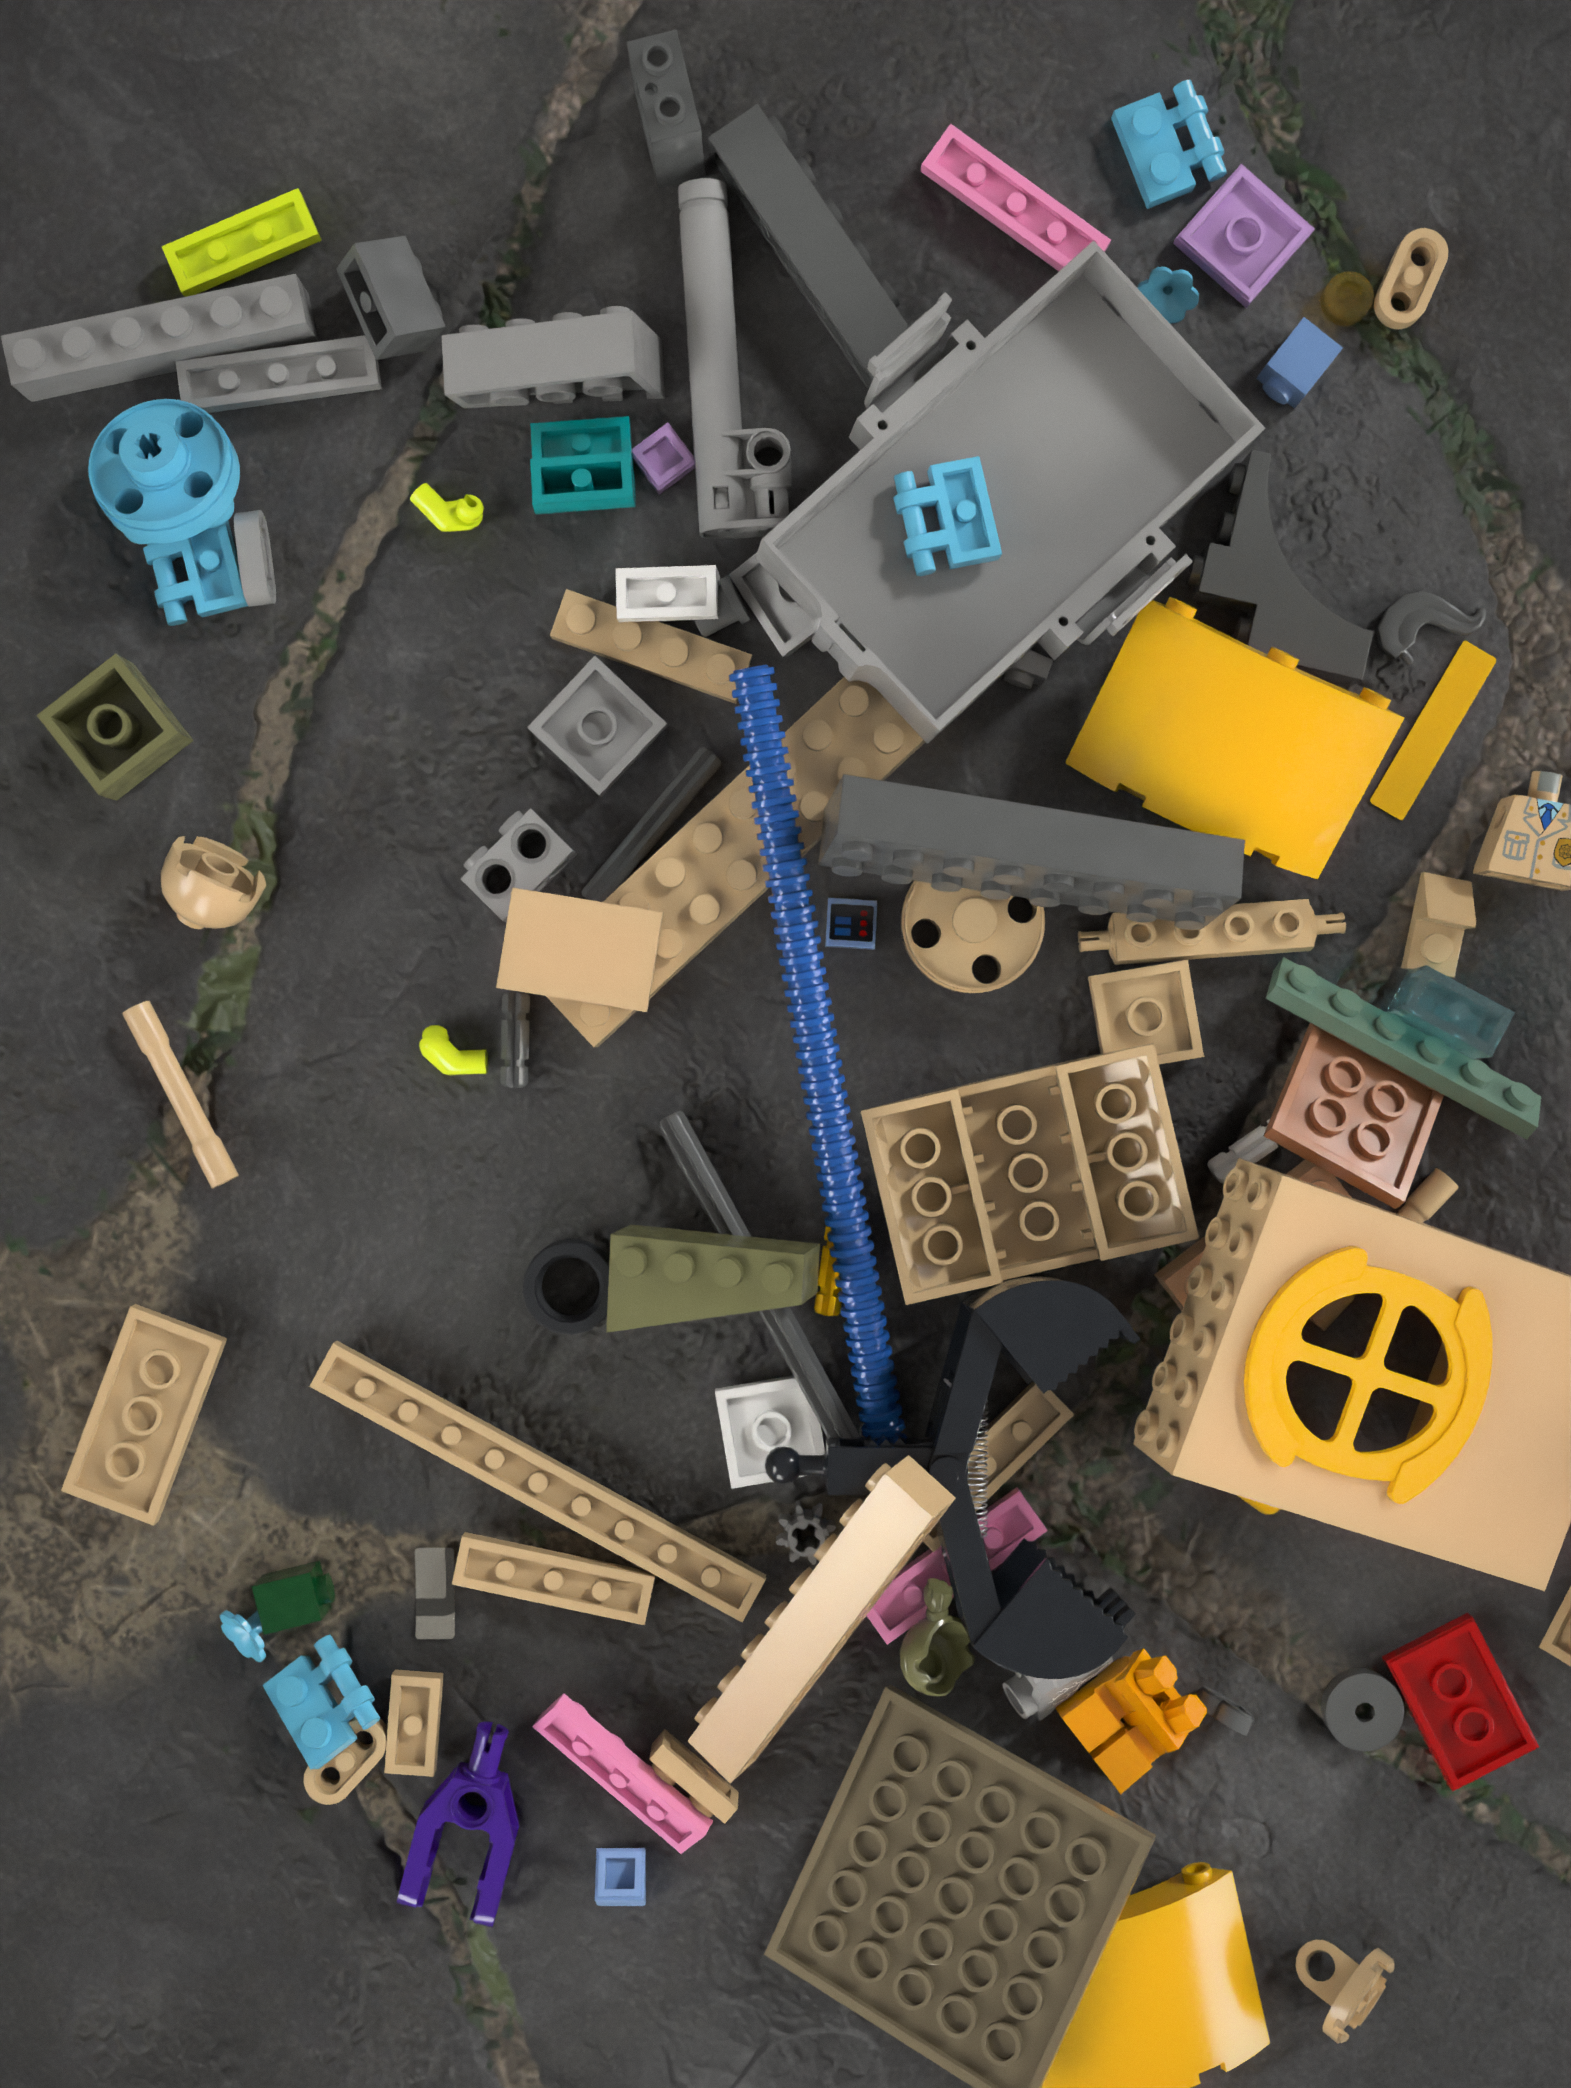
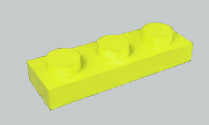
M299 188L161 247L181 293L187 297L199 294L322 240Z

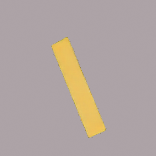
M1468 641L1462 642L1372 795L1370 802L1399 820L1405 818L1496 663L1495 657Z

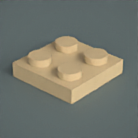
M1188 960L1088 976L1101 1054L1154 1043L1159 1065L1204 1057Z

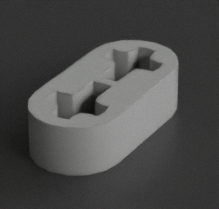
M262 510L235 513L234 531L241 585L246 603L249 607L275 604L276 585L265 516Z

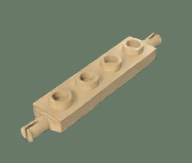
M1309 899L1233 904L1211 923L1199 930L1180 929L1174 925V921L1157 919L1153 922H1135L1127 919V914L1112 913L1107 930L1078 932L1079 952L1108 950L1115 965L1311 951L1314 948L1316 937L1319 934H1344L1346 922H1343L1345 920L1344 913L1315 915Z

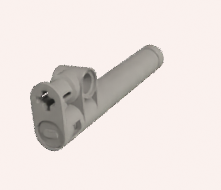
M693 179L679 185L678 204L681 210L679 220L699 536L706 539L764 537L790 514L788 491L793 488L791 448L789 440L777 429H742L729 212L726 209L728 206L727 185L725 182L717 179ZM772 447L779 450L782 458L776 465L763 466L755 459L757 452L762 448ZM769 498L774 499V514H770Z

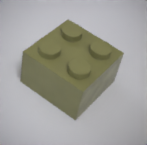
M116 653L36 715L98 795L115 801L119 800L194 741L134 663Z

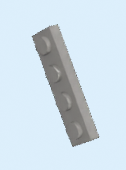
M365 335L175 361L181 401L192 403L207 413L382 389L378 360H376Z

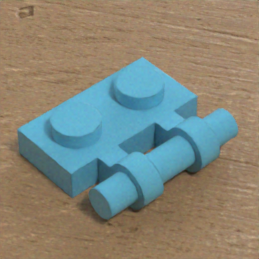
M1190 79L1178 83L1173 88L1178 102L1177 107L1167 110L1159 92L1114 110L1111 117L1147 209L1192 192L1196 185L1191 172L1194 169L1203 166L1209 182L1216 181L1227 174L1221 157L1225 153L1220 138L1213 137L1205 117L1208 113L1207 105L1203 96L1196 94ZM1187 125L1195 147L1183 152L1175 130Z
M979 456L930 465L927 471L930 486L916 487L912 471L902 472L894 476L897 495L893 497L897 514L903 516L908 537L904 540L907 558L913 559L916 576H926L934 573L936 568L932 553L943 550L946 552L949 569L999 560L1002 550ZM935 506L940 530L927 533L922 509Z
M229 521L216 528H207L188 539L171 543H148L143 548L147 564L153 565L158 589L154 591L157 605L159 608H164L169 626L187 622L183 604L190 600H194L197 614L201 617L248 606L242 590L238 556ZM183 557L189 580L177 583L172 561Z
M331 1635L324 1636L314 1644L316 1651L322 1659L318 1667L314 1665L310 1656L301 1655L262 1685L310 1769H320L358 1739L348 1723L351 1719L356 1717L363 1730L370 1728L380 1720L377 1711L372 1705L375 1700L368 1686L360 1685L350 1668L353 1662L345 1648L339 1649ZM333 1679L344 1696L339 1705L327 1687V1684Z

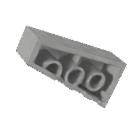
M605 307L600 310V315L585 317L573 312L558 313L553 316V321L535 323V321L530 319H512L505 323L506 327L493 329L482 325H466L459 328V333L442 335L444 394L463 408L528 405L529 395H536L538 400L553 402L554 404L573 403L576 393L602 397L603 401H623V391L645 390L647 399H665L662 339L627 307Z

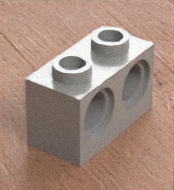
M531 808L524 815L517 811L509 817L498 831L502 837L490 849L486 846L479 848L464 864L468 872L461 880L506 923L512 888L541 892L577 855ZM534 832L543 834L546 839V848L543 854L534 859L525 858L521 851V843L524 837ZM497 867L507 868L511 875L509 888L503 893L492 894L486 883L488 874Z

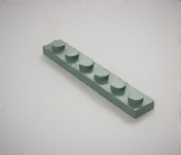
M1283 957L1273 970L1266 999L1526 1140L1538 1128L1541 1096L1534 1093L1528 1086L1504 1077L1490 1069L1484 1062L1471 1059L1447 1046L1441 1039L1429 1036L1408 1025L1397 1015L1384 1012L1360 999L1353 991L1342 989L1318 976L1312 969L1306 966L1298 965Z

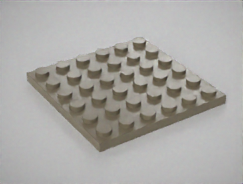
M889 1685L885 1687L764 1955L973 2088H1042L1157 1835L895 1686Z

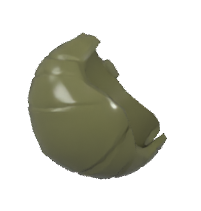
M930 1578L923 1589L924 1602L927 1606L926 1618L917 1622L904 1636L900 1648V1666L904 1678L916 1691L940 1697L950 1693L960 1675L974 1664L975 1656L969 1651L968 1643L970 1640L960 1618L948 1615V1607L953 1595L952 1587L944 1580Z

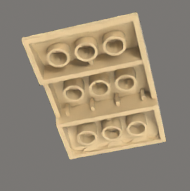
M1154 1043L1016 1072L861 1110L906 1305L1001 1284L1003 1280L1096 1259L1104 1261L1199 1239Z

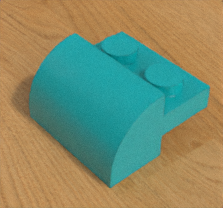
M629 416L530 423L532 505L536 515L636 507Z

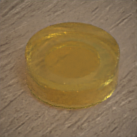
M1351 271L1339 273L1324 288L1321 295V309L1326 318L1336 325H1354L1362 320L1372 307L1374 300L1373 288L1370 282L1359 273Z

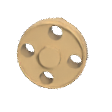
M913 881L905 896L901 910L902 942L914 965L935 984L960 993L988 992L1001 988L1017 979L1035 959L1041 947L1045 931L1044 907L1032 905L1033 913L1031 918L1026 923H1018L1008 913L1009 901L1014 896L1008 899L995 900L981 896L978 890L961 888V890L956 892H943L933 889L931 883ZM918 921H929L938 931L937 941L930 948L919 947L912 939L911 931L913 925ZM979 956L991 957L997 965L996 978L988 984L976 980L972 973L973 962Z

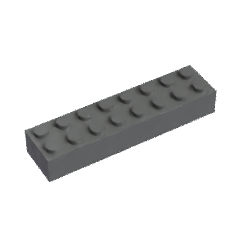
M843 774L824 808L818 865L832 867L833 873L842 876H859L862 872L882 875L883 881L892 884H908L914 880L931 883L933 889L943 892H956L961 890V888L978 890L981 896L989 899L1003 900L1016 896L1028 898L1032 905L1039 907H1056L1059 904L1078 906L1080 912L1090 915H1102L1111 911L1127 914L1126 918L1135 922H1153L1157 919L1174 921V925L1180 929L1199 930L1207 926L1241 899L1245 840Z

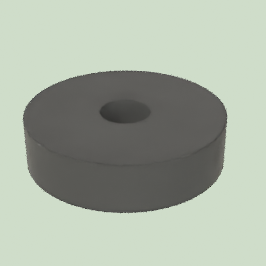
M1353 1668L1341 1672L1329 1682L1322 1696L1321 1713L1325 1725L1342 1745L1352 1750L1366 1752L1386 1746L1397 1736L1404 1719V1706L1397 1689L1382 1674L1367 1668ZM1369 1703L1370 1707L1367 1714L1363 1716L1355 1715V1710L1359 1704Z

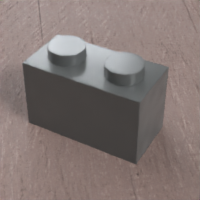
M406 235L353 244L336 270L376 360L426 351L446 326L443 321L441 308L433 299L423 276L421 263L414 255Z

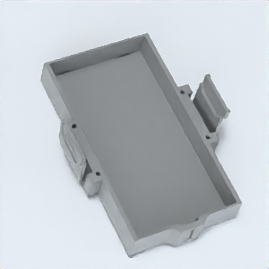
M1094 240L986 338L967 319L951 333L941 353L939 342L951 319L946 311L952 299L945 292L929 311H926L890 343L877 357L874 355L869 360L867 371L874 378L864 400L866 411L856 419L849 436L850 440L860 451L761 539L755 557L809 616L814 630L813 644L821 652H829L838 662L839 672L849 682L859 680L875 687L927 744L1037 642L1055 661L1076 640L1082 644L1090 645L1105 630L1112 636L1121 630L1193 562L1187 554L1177 563L1171 557L1152 576L1147 575L1176 547L1160 528L1233 462L1266 429ZM1110 307H1111L1119 316H1117V315L1110 309ZM1199 405H1201L1208 412V414ZM979 456L1002 550L1001 557L996 561L949 569L945 550L932 553L936 571L926 576H916L913 559L907 558L904 540L908 537L903 516L897 514L893 497L897 495L894 476L902 472L912 471L916 487L930 486L927 475L930 465ZM935 506L922 509L927 533L939 531L940 526Z

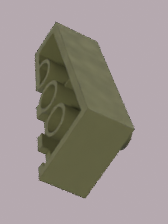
M631 1224L612 1233L610 1238L607 1332L802 1305L817 1294L820 1244Z

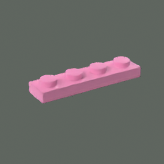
M952 124L948 126L921 165L920 172L1057 271L1066 266L1093 240L1104 252L1109 247L1111 239Z
M1018 1487L986 1509L988 1510L987 1513L983 1514L988 1516L984 1520L988 1522L987 1525H984L988 1529L983 1531L987 1533V1536L982 1537L990 1570L992 1571L1002 1564L1023 1538L1027 1541H1034L1048 1531ZM977 1515V1519L985 1518V1516ZM978 1521L979 1525L985 1524V1522ZM941 1546L935 1552L931 1549L927 1550L903 1567L866 1615L887 1645L913 1627L917 1622L926 1618L927 1606L924 1602L923 1589L928 1579L944 1580L951 1586Z
M564 1693L541 1713L532 1726L680 1854L702 1839L713 1823L712 1819L699 1812L688 1797H685L673 1786L664 1782L654 1772L652 1766L647 1765L625 1746L621 1738L606 1730L588 1714L581 1704L572 1701Z

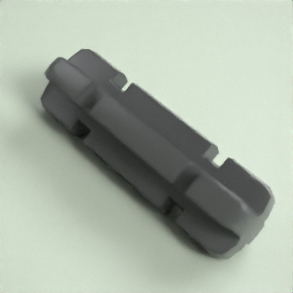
M506 992L502 996V1012L506 1013V1020H502L501 1059H505V1066H501L500 1083L503 1087L523 1088L528 1084V1067H525V1060H529V1020H526V1013H530V996L525 992Z

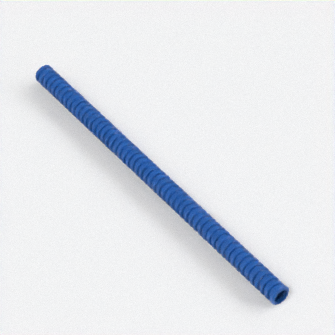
M768 665L739 669L729 675L730 682H735L736 690L732 691V697L738 698L739 706L734 707L735 714H741L742 719L741 722L737 723L738 730L744 731V738L740 739L741 746L746 745L747 754H743V760L745 762L749 761L750 769L745 772L746 777H752L753 785L749 786L748 789L749 793L755 794L756 801L751 802L752 809H757L759 816L754 818L755 825H760L761 832L757 833V840H763L764 848L759 850L760 856H766L767 864L762 865L763 872L769 873V879L765 881V885L767 888H771L772 895L768 896V902L774 903L775 908L774 911L770 912L771 918L777 919L778 926L773 927L775 935L780 936V942L776 943L777 950H782L783 957L779 958V965L785 966L786 970L785 973L781 974L783 981L788 982L789 987L784 989V994L791 999V1003L787 1005V1011L793 1012L794 1018L789 1022L791 1028H796L797 1034L793 1035L792 1039L794 1043L799 1044V1049L795 1051V1056L797 1059H801L802 1062L797 1068L799 1074H804L805 1080L801 1081L800 1085L802 1089L807 1090V1095L803 1097V1102L810 1107V1110L806 1112L807 1120H812L813 1124L808 1130L810 1135L815 1136V1141L811 1143L813 1151L818 1153V1156L814 1158L815 1166H820L821 1170L816 1173L818 1181L823 1182V1186L819 1188V1193L826 1198V1201L822 1203V1209L828 1212L829 1215L824 1221L827 1227H831V1231L827 1233V1238L829 1242H833L834 1246L829 1250L830 1255L836 1258V1261L832 1264L833 1270L839 1273V1276L835 1278V1284L842 1290L837 1294L839 1302L844 1303V1306L840 1309L841 1316L847 1318V1321L843 1323V1329L849 1333V1336L845 1339L846 1345L852 1348L848 1353L849 1361L855 1364L851 1367V1374L857 1378L853 1383L854 1390L860 1393L856 1397L857 1406L862 1407V1410L858 1413L859 1419L865 1422L861 1427V1432L865 1437L871 1435L873 1438H879L884 1434L887 1438H892L897 1433L902 1438H907L906 1434L901 1433L905 1428L904 1420L899 1418L903 1413L902 1406L896 1403L900 1399L899 1391L894 1389V1386L898 1383L897 1377L891 1374L895 1369V1364L893 1360L888 1358L892 1354L891 1346L886 1344L890 1339V1335L887 1330L883 1329L887 1324L886 1316L881 1315V1311L885 1309L882 1300H878V1297L882 1294V1289L879 1285L875 1284L879 1279L878 1271L873 1270L877 1260L875 1256L870 1255V1251L874 1249V1243L868 1240L867 1237L872 1233L871 1227L865 1225V1221L869 1219V1214L866 1210L862 1209V1206L866 1204V1197L860 1195L864 1185L861 1180H857V1175L861 1173V1168L859 1165H855L854 1162L859 1157L857 1150H852V1145L856 1143L854 1135L849 1134V1130L853 1128V1122L847 1119L846 1114L851 1112L850 1106L844 1104V1099L848 1097L846 1089L841 1088V1084L845 1082L844 1074H839L838 1068L842 1067L843 1064L841 1059L836 1058V1053L840 1051L838 1043L833 1041V1037L837 1036V1029L831 1028L830 1024L835 1018L832 1012H828L827 1007L832 1005L831 998L825 995V991L829 989V983L823 982L822 975L827 972L826 967L820 966L819 961L824 958L823 951H818L817 944L821 943V937L815 935L814 928H817L819 925L817 920H812L811 915L812 912L816 911L815 905L809 903V897L813 896V891L810 888L807 889L806 881L810 880V874L804 873L803 866L807 865L808 862L806 857H801L800 850L805 849L804 842H799L798 834L802 833V827L796 826L795 818L799 817V811L793 810L792 802H796L797 798L795 794H790L789 787L794 785V781L792 778L788 779L787 771L791 770V764L785 763L784 755L789 752L788 747H782L781 739L786 738L785 731H780L778 724L783 722L782 715H777L776 707L780 706V700L774 699L773 691L777 690V684L771 683L770 676L774 675L775 671L774 667H768Z

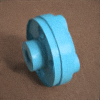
M157 399L135 405L120 413L107 424L97 437L91 450L88 473L90 484L99 506L112 524L123 532L126 538L136 544L171 543L193 537L207 528L219 527L231 518L234 512L233 499L240 480V464L235 448L226 432L205 410L186 401Z

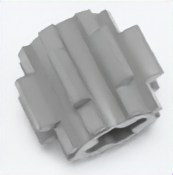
M798 1500L796 1501L795 1513L792 1515L789 1513L787 1515L780 1514L778 1516V1522L785 1529H783V1533L776 1536V1544L785 1545V1548L790 1546V1562L793 1563L800 1556L808 1557L811 1564L815 1565L816 1558L814 1554L825 1542L829 1533L836 1529L835 1520L821 1518L823 1511L821 1503H818L815 1507L813 1506L811 1510L804 1509V1506ZM808 1524L814 1525L815 1538L808 1535L804 1541L798 1540L797 1528L804 1530Z

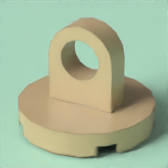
M1325 1940L1307 1942L1299 1949L1296 1957V1971L1299 1979L1307 1988L1331 2006L1322 2029L1337 2044L1346 2042L1349 2039V2034L1344 2031L1345 2027L1349 2025L1355 2029L1357 2025L1360 2026L1382 1995L1387 1981L1381 1975L1383 1970L1385 1969L1389 1973L1394 1970V1959L1379 1948L1374 1949L1359 1965L1338 1947ZM1319 1952L1330 1954L1335 1963L1333 1976L1323 1982L1314 1980L1308 1970L1310 1958Z

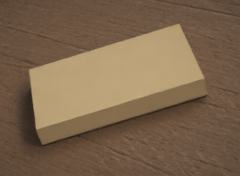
M512 888L496 988L648 1012L664 913Z

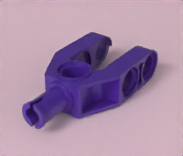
M480 1722L477 1725V1734L469 1763L460 1761L423 1805L417 1819L397 1904L413 1908L423 1906L445 1822H452L466 1830H483L490 1835V1844L478 1881V1891L469 1920H473V1923L493 1928L519 1829V1822L508 1773L498 1770L504 1743L509 1733L508 1729L497 1724L492 1742L489 1743L488 1739L493 1722ZM477 1792L485 1798L486 1804L481 1806L472 1805L465 1799L464 1794Z

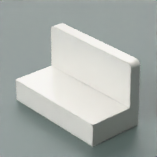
M716 565L616 568L617 620L619 622L718 619L720 575Z

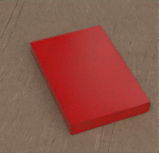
M1468 1612L1382 1656L1437 1767L1452 1792L1539 1748L1473 1616Z

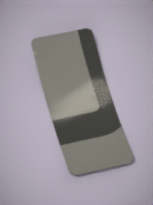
M416 1548L415 1636L417 1639H453L455 1636V1585H452L455 1571L454 1550L452 1548Z

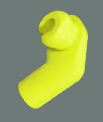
M424 483L410 497V501L443 532L472 530L483 519V503L478 497L471 494H466L464 499L445 502L427 483Z
M440 1025L428 1026L422 1032V1039L419 1042L421 1054L443 1074L488 1073L487 1050L459 1051L448 1041L447 1029Z

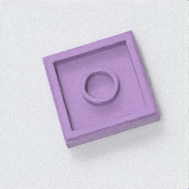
M1240 164L1180 232L1173 244L1247 308L1309 238L1315 228L1244 165Z

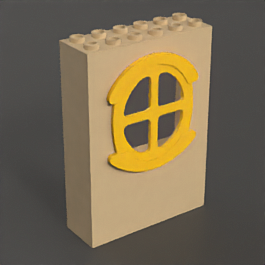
M1238 1158L1235 1168L1228 1173L1224 1181V1198L1217 1217L1212 1219L1206 1230V1247L1201 1261L1189 1276L1187 1286L1189 1293L1183 1310L1176 1316L1171 1325V1342L1166 1356L1153 1374V1391L1146 1410H1143L1136 1420L1133 1445L1171 1475L1545 1591L1571 1523V1275ZM1378 1293L1381 1295L1383 1300L1382 1307L1362 1356L1352 1358L1304 1342L1302 1339V1329L1307 1320L1325 1305L1354 1294ZM1410 1305L1418 1308L1430 1319L1442 1338L1441 1347L1427 1382L1388 1370L1384 1366V1358L1401 1312ZM1293 1361H1303L1349 1376L1352 1381V1387L1335 1433L1328 1440H1321L1313 1435L1304 1426L1292 1407L1287 1392L1286 1374L1289 1365ZM1385 1388L1420 1400L1405 1442L1391 1448L1371 1452H1358L1354 1449L1353 1442L1369 1398L1375 1389Z

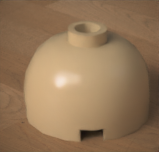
M185 836L178 837L169 850L161 870L162 893L170 907L177 913V918L183 924L194 929H203L204 927L212 929L226 928L244 920L254 908L266 887L264 875L259 870L254 877L248 870L242 867L247 865L249 860L241 853L222 843L197 836L193 844L184 843Z

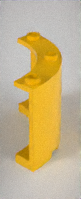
M1169 597L1166 605L1152 600L1138 613L1065 763L1114 792H1118L1121 789L1144 801L1142 807L1191 831L1245 840L1244 854L1251 856L1253 851H1257L1272 860L1271 863L1277 867L1318 879L1400 728L1404 717L1387 709L1391 700L1373 690L1363 687L1360 695L1296 668L1299 659L1280 649L1271 646L1268 654H1265L1194 619L1193 617L1197 609L1182 601Z
M1205 1862L1191 1863L1184 1866L1181 1872L1151 1888L1129 1895L1042 2088H1191L1201 2084L1199 2079L1200 2073L1218 2065L1227 2072L1255 2056L1270 2044L1231 1870L1211 1868L1210 1864Z

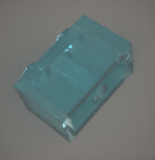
M1427 965L1407 971L1387 1012L1400 1017L1408 1025L1429 1036L1441 1039L1447 1046L1471 1059L1493 1056L1515 1013Z

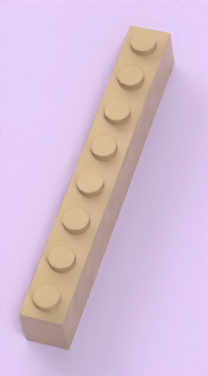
M909 1455L892 1468L887 1463H884L871 1476L865 1485L871 1493L865 1501L861 1498L856 1500L839 1520L845 1527L839 1536L833 1533L814 1554V1557L819 1561L818 1565L814 1570L808 1567L794 1581L789 1591L795 1596L789 1603L784 1600L769 1615L765 1624L770 1630L765 1636L760 1633L748 1644L741 1654V1657L746 1661L742 1668L736 1665L722 1679L717 1687L722 1692V1695L719 1699L715 1696L711 1698L695 1716L694 1719L700 1725L691 1735L688 1742L730 1784L756 1761L956 1499Z

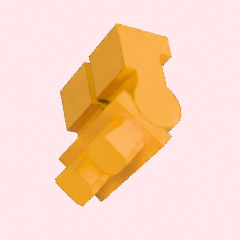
M1144 1648L1133 1652L1131 1657L1124 1656L1113 1661L1095 1679L1056 1707L1061 1718L1120 1794L1153 1767L1151 1763L1159 1756L1167 1752L1179 1750L1188 1733L1199 1727L1207 1713V1708L1197 1695L1188 1694L1181 1697L1173 1685L1178 1679L1177 1672L1167 1656L1151 1658ZM1121 1718L1124 1719V1721H1125L1124 1724L1121 1722V1720H1120Z

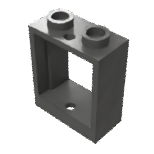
M677 29L627 41L634 94L658 189L693 179L704 178L705 165L702 130Z

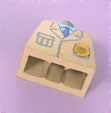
M1533 771L1527 796L1512 795L1499 801L1474 865L1473 874L1560 891L1571 890V805L1558 802L1562 775L1545 771Z

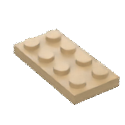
M137 1304L130 1306L61 1491L153 1526L159 1522L227 1338Z

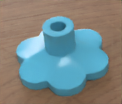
M1157 267L1150 272L1149 279L1140 282L1137 286L1140 292L1169 323L1182 321L1186 311L1194 309L1199 302V293L1192 286L1193 277L1186 270L1171 271L1167 267Z
M228 1610L223 1611L220 1614V1619L223 1623L221 1628L226 1637L234 1642L236 1648L243 1656L247 1658L252 1657L255 1661L262 1662L266 1658V1653L263 1649L265 1644L259 1636L263 1630L258 1610L247 1620L239 1614L234 1615Z

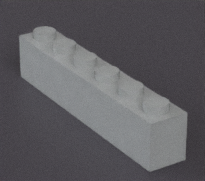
M291 274L2 335L1 340L11 385L28 400L34 402L176 372L175 361L318 342V336L309 294L298 276Z

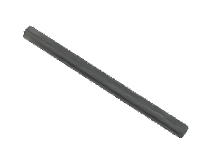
M677 1111L663 1118L658 1123V1127L715 1232L751 1237L685 1114L682 1111ZM784 1307L759 1311L827 1438H861L791 1308Z

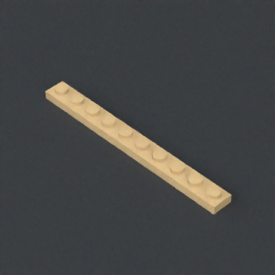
M335 1341L332 1344L309 1386L740 1622L744 1621L766 1580V1574L339 1341Z

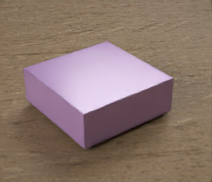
M668 422L632 449L633 461L659 495L695 469L694 456Z

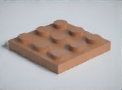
M1310 1023L1263 1136L1390 1207L1397 1209L1406 1201L1444 1095Z

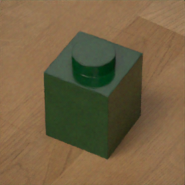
M320 1560L263 1574L252 1586L264 1635L321 1621L332 1608L331 1603L335 1600L332 1578L329 1573L323 1574Z

